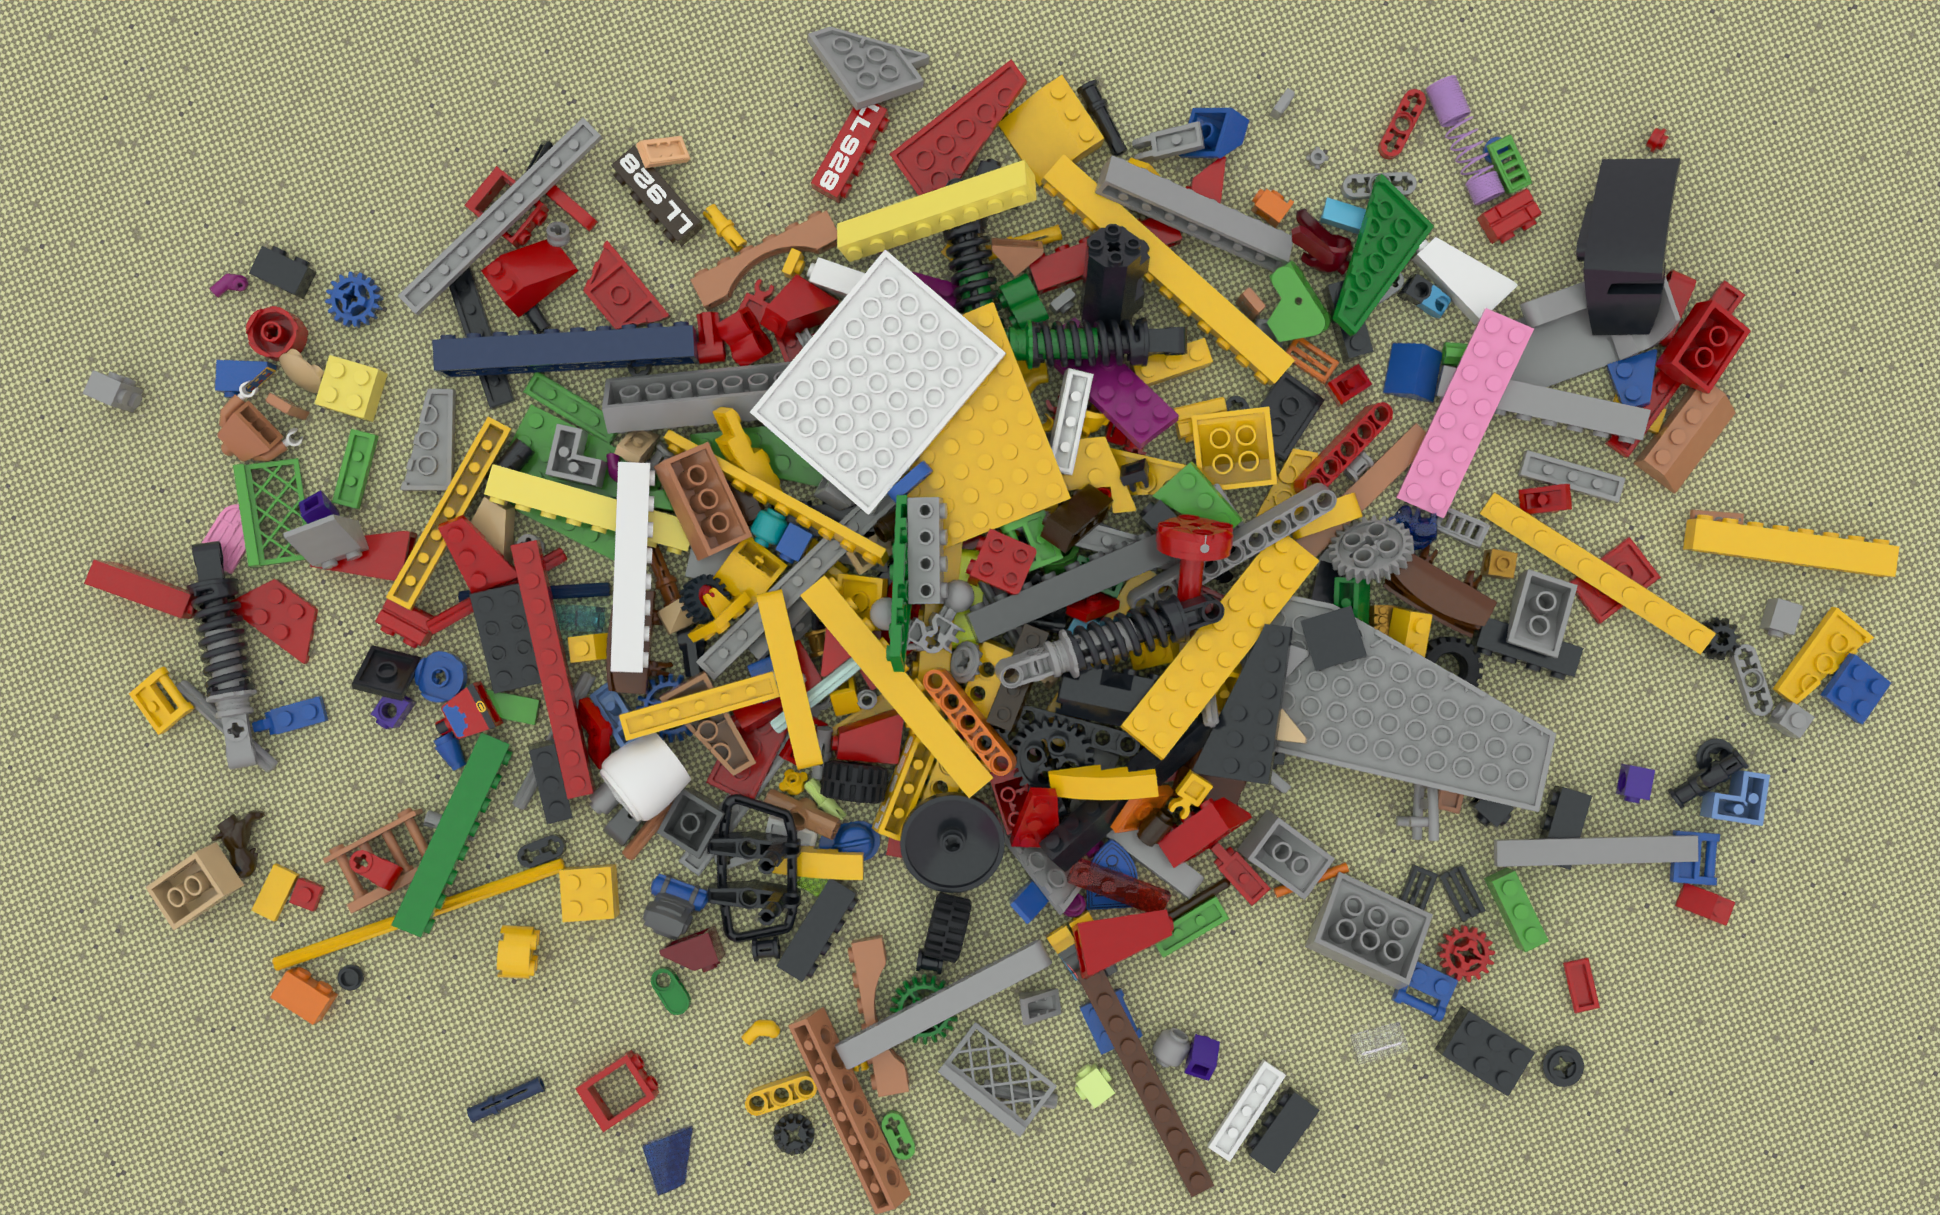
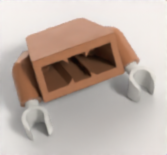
M246 381L240 385V393L234 395L220 411L219 425L221 430L217 436L223 442L221 450L225 455H235L243 462L249 459L254 461H271L287 451L289 445L298 446L302 442L303 436L298 440L292 439L290 435L298 430L297 428H292L288 431L286 439L281 441L283 438L281 433L249 400L244 402L246 398L254 396L259 390L257 387L252 393H248L246 385L250 381Z

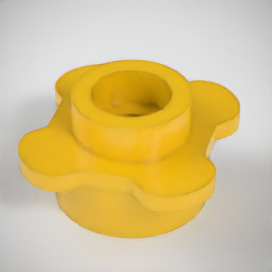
M793 769L786 770L783 782L779 783V789L783 792L787 791L790 795H798L803 792L805 781L808 780L807 773L794 772Z

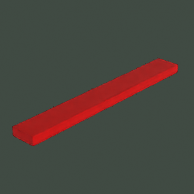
M1724 280L1709 300H1715L1732 314L1745 297V294ZM1660 369L1654 375L1650 404L1642 407L1651 410L1645 434L1682 384L1671 379ZM1611 434L1605 444L1624 458H1628L1641 440L1635 439L1634 444L1618 441L1619 436Z

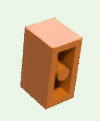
M294 967L285 972L270 998L314 1025L324 1018L338 994L332 991L333 987L324 981L318 982L312 978V974L308 970Z

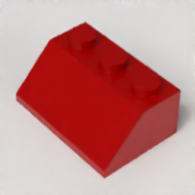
M1715 300L1697 302L1655 366L1674 381L1709 394L1751 330Z
M1225 797L1216 801L1210 798L1199 805L1201 810L1195 814L1192 811L1187 818H1181L1183 823L1178 827L1174 824L1158 845L1173 868L1200 855L1253 817L1249 812Z

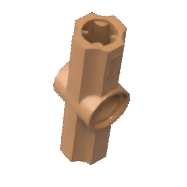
M771 789L764 800L766 803L789 810L793 815L797 831L806 828L833 840L840 828L842 820L819 810L811 799L801 798L797 800Z

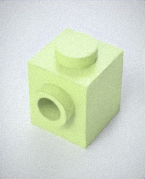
M1096 1063L1092 1066L1087 1064L1076 1073L1078 1076L1075 1077L1077 1084L1075 1090L1083 1101L1088 1099L1094 1109L1115 1094V1090L1109 1082L1112 1080V1077L1104 1066L1099 1068Z

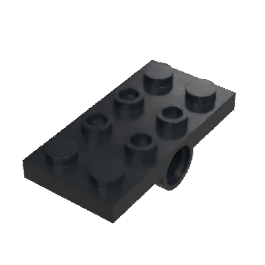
M519 582L470 593L494 694L541 683Z

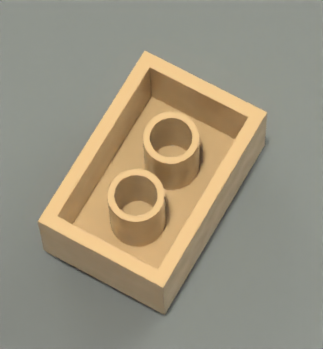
M217 842L196 851L145 888L172 929L176 930L208 911L243 887L244 884Z

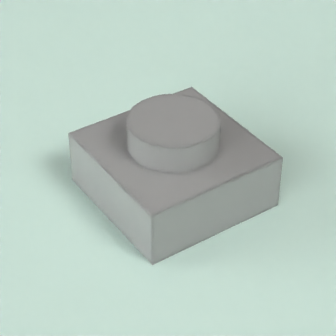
M1069 287L1050 303L1049 309L1054 315H1057L1060 311L1062 314H1065L1075 305L1073 301L1076 298V294Z

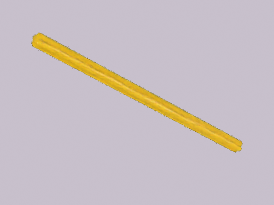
M562 858L447 897L442 909H436L433 917L558 874L559 870L566 868ZM395 916L274 957L272 959L274 969L279 971L397 930L398 928L391 926Z

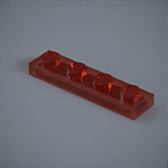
M1083 858L1072 866L1067 876V882L1145 912L1164 910L1171 898V893L1168 890Z

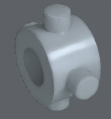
M1315 147V150L1310 155H1306V160H1309L1314 169H1320L1323 162L1328 161V156L1325 155L1324 151L1320 150V147Z

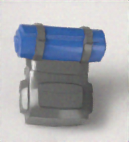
M659 873L651 883V894L656 897L645 908L643 914L644 925L652 928L656 934L677 940L691 926L692 913L694 911L700 912L708 903V891L701 889L699 885L694 886L672 878V875L668 874L665 876Z

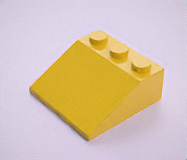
M1060 75L1039 89L998 124L1021 161L1025 160L1034 173L1035 182L1038 187L1044 185L1041 182L1043 177L1063 154L1076 164L1102 147L1104 141L1103 135L1063 75Z
M1269 407L1191 416L1196 465L1198 468H1203L1202 473L1212 485L1217 483L1221 486L1222 490L1278 484Z

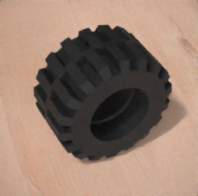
M1438 637L1428 641L1425 654L1426 659L1436 664L1441 655L1446 653L1453 655L1459 664L1458 677L1475 687L1479 686L1477 680L1482 679L1483 674L1479 673V670L1483 668V663H1479L1478 658L1481 656L1479 652H1474L1473 649L1475 647L1472 644H1467L1466 640L1456 637Z
M829 760L824 762L820 794L827 798L870 804L884 802L888 770L877 765Z
M942 892L936 896L923 949L925 956L952 963L959 959L972 907L970 899Z

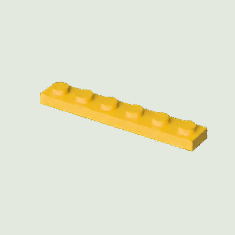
M770 671L619 714L625 739L628 741L780 697L774 673Z

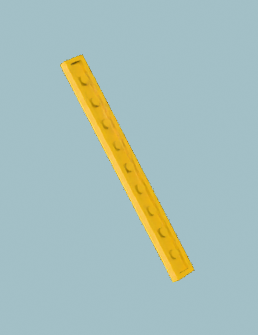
M670 429L663 437L668 445L667 449L675 455L698 446ZM715 455L726 480L732 482L731 485L740 492H745L746 490L752 493L753 497L762 504L767 502L775 506L774 509L784 516L790 514L797 518L796 521L805 528L811 526L817 529L818 534L830 541L832 538L835 539L848 552L853 553L856 551L862 554V558L872 565L878 563L883 567L889 559L887 549Z
M1493 492L1479 512L1485 518L1700 655L1716 635L1713 630L1496 492Z

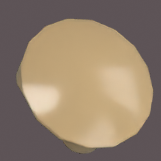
M290 349L287 353L282 354L279 358L280 365L289 379L306 391L318 393L322 381L321 378L324 374L323 370L315 364L310 365L295 349Z

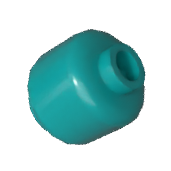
M770 507L767 510H760L750 528L751 533L756 536L754 541L767 548L769 544L778 545L788 527V522L785 520L786 516Z

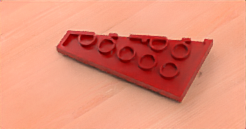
M1012 59L890 153V156L918 195L946 187L948 181L953 178L961 179L1028 82Z

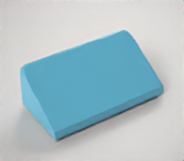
M1327 197L1319 222L1359 234L1366 209Z

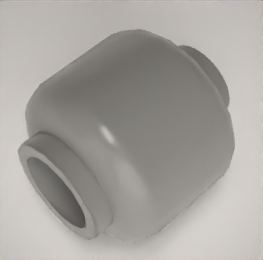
M1173 1027L1165 1029L1160 1033L1152 1047L1158 1064L1165 1068H1169V1066L1178 1067L1182 1064L1191 1048L1188 1041L1189 1038L1183 1031Z

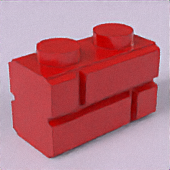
M1526 188L1482 213L1477 218V221L1485 231L1490 243L1493 244L1500 240L1501 244L1515 237L1514 231L1522 228L1524 232L1536 225L1535 219L1541 216L1542 212L1537 203L1534 202L1530 191Z
M387 599L375 620L376 623L382 625L381 631L391 636L398 634L404 637L402 642L413 648H417L418 645L427 646L433 636L426 625V621L434 616L416 606L410 611Z

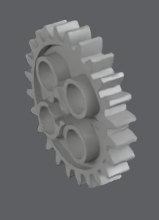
M1373 515L1369 521L1364 516L1360 523L1352 520L1353 526L1351 527L1344 524V532L1337 530V537L1331 538L1332 545L1328 546L1330 563H1332L1333 570H1338L1339 576L1346 575L1347 581L1355 577L1357 584L1362 579H1366L1367 584H1370L1371 579H1375L1377 583H1380L1381 577L1391 580V573L1400 575L1399 568H1408L1407 562L1412 561V554H1414L1413 536L1410 535L1409 528L1405 529L1404 523L1396 524L1395 518L1387 522L1386 516H1383L1381 520H1377L1376 515Z

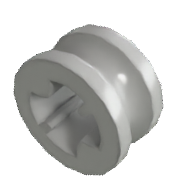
M552 222L547 226V241L550 245L562 247L569 243L570 229L567 224Z
M807 327L804 328L803 333H795L802 347L812 338Z

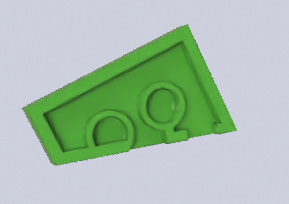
M1192 461L1152 495L1181 514H1190L1200 518L1230 523L1233 525V528L1243 521Z

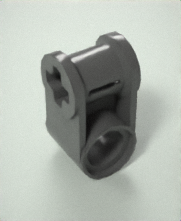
M622 807L602 831L623 847L636 832L642 820L636 821Z

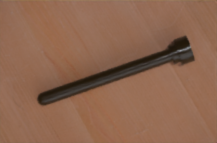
M1226 878L1221 879L1170 910L1168 916H1171L1173 921L1227 889L1230 886V882Z

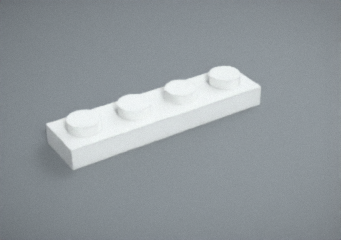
M1263 1059L1207 1144L1208 1148L1230 1162L1286 1074Z

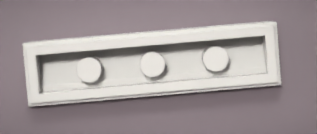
M1071 368L1064 372L1050 446L1061 474L1072 476L1094 374Z

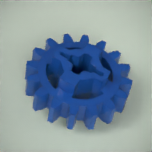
M351 271L348 273V278L340 274L339 283L331 281L334 289L326 290L331 295V298L326 299L325 303L332 306L328 309V313L335 315V321L339 323L343 321V325L346 327H350L353 324L354 327L360 328L361 322L367 326L370 325L369 318L377 319L378 316L374 312L383 309L378 305V301L384 300V297L377 294L381 288L373 285L375 281L370 277L366 279V275L359 272L356 277V274ZM367 290L369 292L370 299H368L366 296ZM352 298H358L357 302H351ZM339 301H341L343 305L342 310L340 308Z

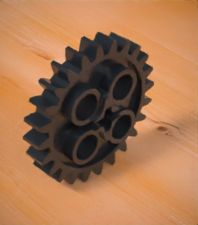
M1055 716L1053 723H1049L1047 717H1044L1043 724H1040L1035 719L1033 729L1026 724L1024 727L1025 734L1019 732L1017 734L1019 741H1014L1012 745L1015 749L1012 752L1017 760L1015 768H1018L1014 773V777L1022 776L1019 785L1023 786L1028 783V792L1030 787L1050 788L1049 778L1042 777L1040 773L1042 771L1069 769L1064 765L1066 761L1074 762L1077 767L1095 765V759L1090 758L1094 756L1095 749H1087L1091 746L1092 741L1091 739L1083 740L1086 731L1077 733L1078 724L1070 728L1068 727V719H1065L1063 724H1059L1057 716ZM1061 738L1064 740L1065 745L1057 746L1052 740ZM1041 739H1045L1047 741L1048 747H1046L1045 743L1041 741ZM1032 748H1037L1041 751L1042 754L1039 756H1034L1029 752V750Z

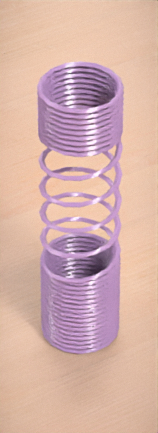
M1451 75L1429 85L1425 91L1427 96H1429L1431 105H1433L1432 107L1434 112H1436L1437 119H1439L1440 126H1454L1446 133L1445 138H1459L1450 147L1452 151L1464 150L1457 156L1455 162L1465 163L1471 161L1461 170L1460 174L1470 175L1477 173L1465 184L1474 203L1473 205L1476 206L1502 195L1505 190L1502 188V183L1496 171L1477 177L1494 167V165L1463 173L1467 167L1489 153L1458 161L1463 154L1484 141L1453 149L1455 144L1478 131V128L1461 135L1447 136L1461 124L1473 119V116L1462 120L1471 111L1459 85L1460 83L1456 78L1457 76Z

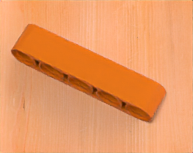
M935 668L928 671L923 678L925 689L991 772L998 776H1004L1011 772L1017 763L1015 754L993 726L986 722L985 716L953 676L944 668ZM934 673L942 677L941 687L933 684L932 676ZM950 694L958 697L959 705L957 707H952L949 704L948 697ZM966 715L974 717L976 723L974 728H970L965 724L964 719ZM983 735L990 737L992 740L991 748L982 746L981 737ZM999 756H1003L1008 760L1009 765L1007 769H1003L997 764Z

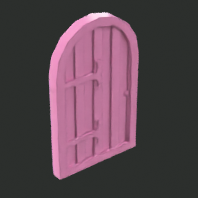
M239 504L226 507L219 514L202 543L220 541L224 559V570L230 574L233 573L246 552Z

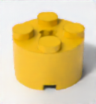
M502 925L500 933H504L503 941L499 940L497 970L500 971L497 977L530 979L531 976H535V971L538 968V955H534V950L537 949V945L540 942V930H535L534 926Z

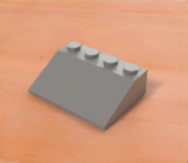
M1338 872L1313 923L1305 947L1399 990L1410 984L1433 914Z

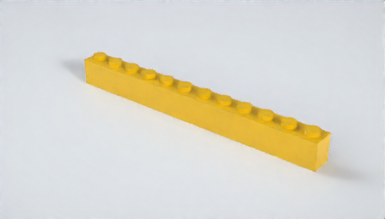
M1063 154L1045 174L1041 181L1044 184L1043 189L1050 196H1057L1063 201L1062 206L1069 213L1079 215L1083 219L1081 223L1088 230L1093 232L1094 230L1097 231L1100 228H1105L1108 224H1117L1125 227L1139 239L1144 240L1150 248L1148 252L1150 261L1148 272L1142 278L1148 283L1153 281L1159 287L1158 291L1167 300L1172 298L1179 304L1177 308L1182 314L1187 317L1191 315L1198 321L1196 324L1198 328L1204 333L1209 334L1210 332L1216 337L1217 340L1215 342L1225 351L1230 350L1236 355L1234 359L1242 367H1249L1255 372L1254 377L1261 384H1268L1269 386L1275 384L1295 360L1122 205L1096 194L1097 183L1066 155Z

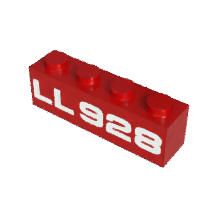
M874 104L856 111L853 107L812 179V189L837 203H840L842 198L846 199L852 189L850 183L854 176H860L865 166L863 161L866 155L873 153L877 145L875 140L880 132L884 133L889 125L890 119H888V110L879 104Z

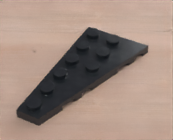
M1264 625L1219 715V723L1213 727L1192 770L1193 772L1201 775L1266 785L1271 784L1293 633L1292 627Z

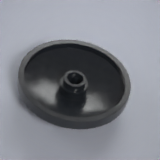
M944 792L926 798L911 810L902 827L900 848L906 868L917 881L936 891L959 893L980 886L995 873L1003 858L1005 839L1002 824L995 811L987 803L975 796L968 798L962 792Z

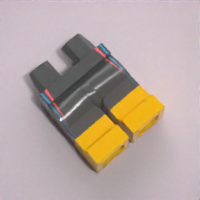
M1086 910L1080 916L1068 921L1072 928L1077 923L1094 920L1089 911ZM1065 923L1047 934L1046 938L1073 979L1079 981L1075 970L1080 967L1074 937ZM1116 964L1104 970L1107 977L1118 971Z

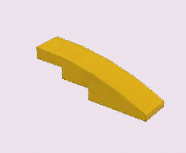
M1101 765L1048 771L1050 788L1056 789L1057 797L1086 800H1128L1159 797L1155 769L1128 772V767L1101 770Z
M801 846V854L797 858V876L836 880H863L864 852H839V849H815V846ZM784 859L778 867H775L772 873L787 875V859Z

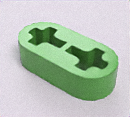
M888 1111L883 1116L881 1124L885 1137L893 1154L898 1159H909L915 1153V1140L903 1115L898 1111ZM892 1117L894 1121H900L897 1124L898 1133L895 1132L892 1126L887 1127L889 1118ZM899 1137H902L905 1144L910 1143L908 1152L905 1153L903 1149H897L900 1147Z

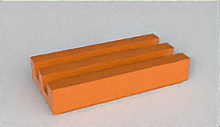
M1304 338L1294 339L1286 350V353L1295 360L1292 364L1322 384H1326L1340 363ZM1297 343L1329 363L1331 367H1326L1296 347ZM1291 352H1294L1295 354H1297L1298 356H1300L1301 358H1303L1304 360H1306L1307 362H1309L1310 364L1324 372L1325 376L1316 371L1315 369H1313L1312 367H1310L1309 365H1307L1306 363H1304L1303 361L1293 356Z

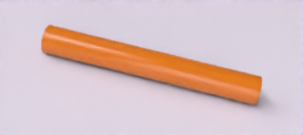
M1346 862L1328 868L1318 883L1336 877L1338 872L1343 874L1349 872ZM1284 885L1273 888L1277 898L1293 892Z

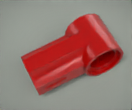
M702 312L697 314L699 334L697 351L700 364L726 362L725 344L720 338L717 323L720 322L718 312Z

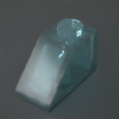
M554 604L560 630L603 633L605 607Z

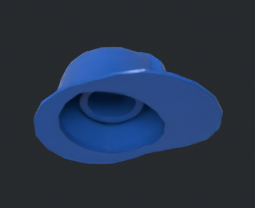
M865 821L843 823L840 825L833 840L821 836L819 840V849H839V852H864V861L871 859L877 853L880 846L879 833L872 829V824Z

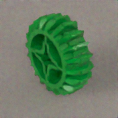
M926 973L922 974L921 982H918L917 976L913 975L912 985L907 980H904L903 986L906 990L901 987L896 988V993L901 997L892 996L891 1001L898 1005L891 1006L890 1012L896 1013L903 1009V1004L909 995L913 999V1003L925 998L917 990L928 989L936 992L942 989L946 984V980L942 979L939 984H936L937 976L933 975L931 982L926 981ZM954 1015L913 1036L912 1042L917 1043L919 1036L923 1037L922 1042L926 1045L928 1037L931 1036L933 1043H936L938 1040L937 1033L942 1038H945L947 1034L944 1028L952 1031L954 1026L949 1021L957 1022L958 1016Z

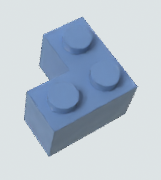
M1742 770L1735 772L1731 775L1729 794L1708 792L1702 796L1700 816L1763 826L1770 775Z

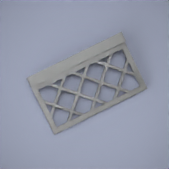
M976 1022L938 1071V1073L1019 1137H1021L1027 1126L1057 1087ZM975 1030H978L985 1036L986 1047L971 1049L970 1037ZM988 1039L997 1046L989 1047ZM967 1042L968 1050H961ZM1001 1048L1005 1052L1006 1063L991 1065L989 1049ZM987 1050L989 1066L973 1068L972 1052ZM969 1052L971 1068L959 1069L951 1063L957 1054ZM1009 1056H1011L1017 1062L1009 1063ZM1021 1064L1025 1067L1027 1079L1012 1081L1010 1065ZM1007 1066L1009 1082L994 1084L992 1068ZM989 1068L991 1084L979 1085L976 1083L974 1070ZM971 1071L972 1079L964 1072ZM1029 1071L1037 1078L1030 1079ZM1041 1080L1049 1086L1043 1096L1032 1097L1030 1082ZM1027 1082L1029 1098L1014 1100L1012 1084ZM1009 1085L1011 1100L1000 1102L995 1096L994 1087ZM991 1087L992 1094H990L984 1088ZM1039 1099H1040V1101H1039V1102L1037 1103V1105L1034 1107V1105H1033V1100H1039ZM1030 1101L1031 1113L1025 1121L1016 1114L1015 1103ZM1012 1103L1013 1111L1004 1104Z

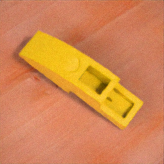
M719 407L714 410V417L723 433L715 441L727 461L782 491L780 480L769 464L770 458L763 449L751 447L752 442L742 429L739 414L733 408Z

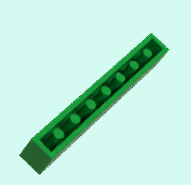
M482 732L480 733L391 926L420 938L424 937L425 933H431L436 923V920L433 919L436 909H442L447 899V895L444 892L448 884L453 885L459 871L455 870L459 860L464 861L470 847L466 846L470 836L475 837L481 823L477 822L481 812L486 813L492 801V799L488 798L492 788L497 790L503 776L499 774L502 766H508L513 756V752L510 751L512 747L510 744Z

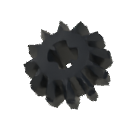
M1713 617L1710 622L1703 621V625L1719 634L1720 637L1718 638L1715 635L1702 653H1707L1708 659L1716 657L1718 660H1725L1726 656H1734L1733 648L1738 649L1741 647L1739 643L1735 642L1736 639L1742 637L1741 634L1734 633L1738 626L1736 624L1729 625V619L1727 618L1720 620L1718 617Z

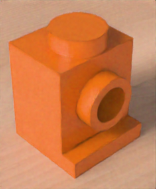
M1260 188L1252 200L1255 205L1251 211L1276 228L1294 204V201L1290 199L1286 203L1284 197L1279 192L1268 189L1264 191Z

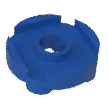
M434 652L427 658L424 657L418 663L415 671V683L419 686L422 692L421 695L425 699L432 702L446 703L465 689L467 665L452 653ZM443 670L446 675V680L443 681L442 684H439V679L436 678V674L442 673Z

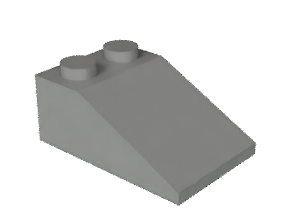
M334 514L283 533L285 539L312 566L322 567L323 570L337 566V561L347 558V561L357 559L363 556V551L369 550L359 520Z
M1530 569L1520 574L1512 597L1506 642L1558 658L1578 585Z
M1268 809L1237 849L1248 860L1304 900L1335 860L1334 857Z

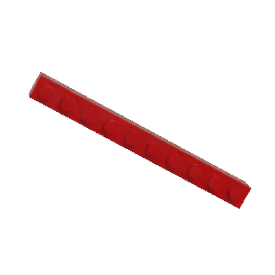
M540 540L510 545L567 799L593 794L596 791L541 543Z

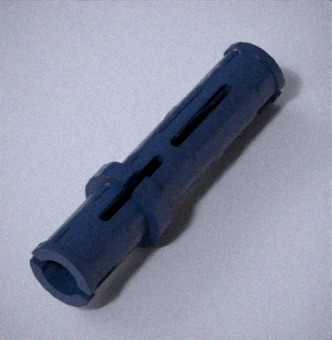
M538 1076L496 1096L492 1094L487 1097V1100L468 1107V1117L472 1123H475L489 1115L494 1114L496 1116L501 1113V1110L544 1092V1082Z

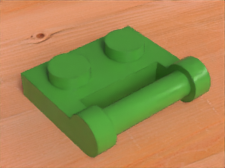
M1044 510L1000 527L1002 534L1018 541L1015 530L1022 527L1028 545L1034 547L1037 551L1034 558L1035 561L1032 562L1029 572L1063 559L1060 549L1040 536L1044 527L1042 521L1046 516Z

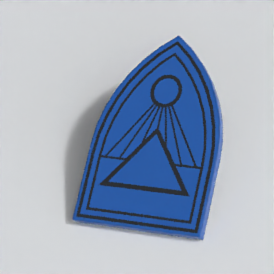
M1112 838L1097 851L1089 865L1086 880L1087 910L1138 907V876L1135 864L1124 847Z

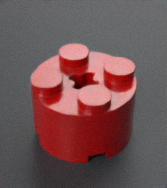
M269 306L255 311L246 324V334L250 347L256 353L280 362V356L287 353L290 349H295L301 354L306 346L309 335L307 328L299 317L277 306Z

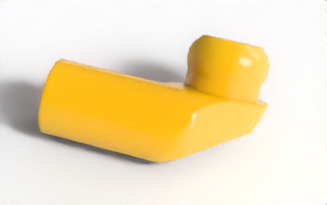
M757 1020L741 1038L748 1045H751L759 1036L776 1038L780 1034V1027L772 1020Z

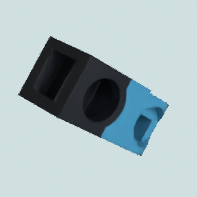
M1419 274L1408 277L1397 295L1402 300H1408L1426 314L1438 319L1442 317L1452 301L1441 289Z

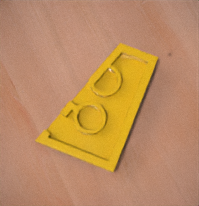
M1292 449L1277 475L1278 484L1271 486L1255 518L1296 495L1293 486L1295 479L1318 456V453ZM1309 479L1306 483L1307 488L1312 485ZM1303 506L1298 507L1295 512L1303 510ZM1278 519V520L1274 521L1273 523H1274V524H1280L1281 520Z

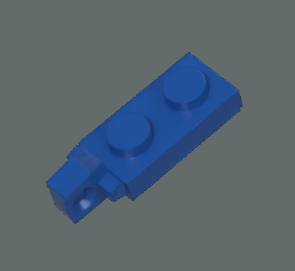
M318 696L265 712L266 719L252 722L254 733L269 730L270 735H277L329 720L323 698Z

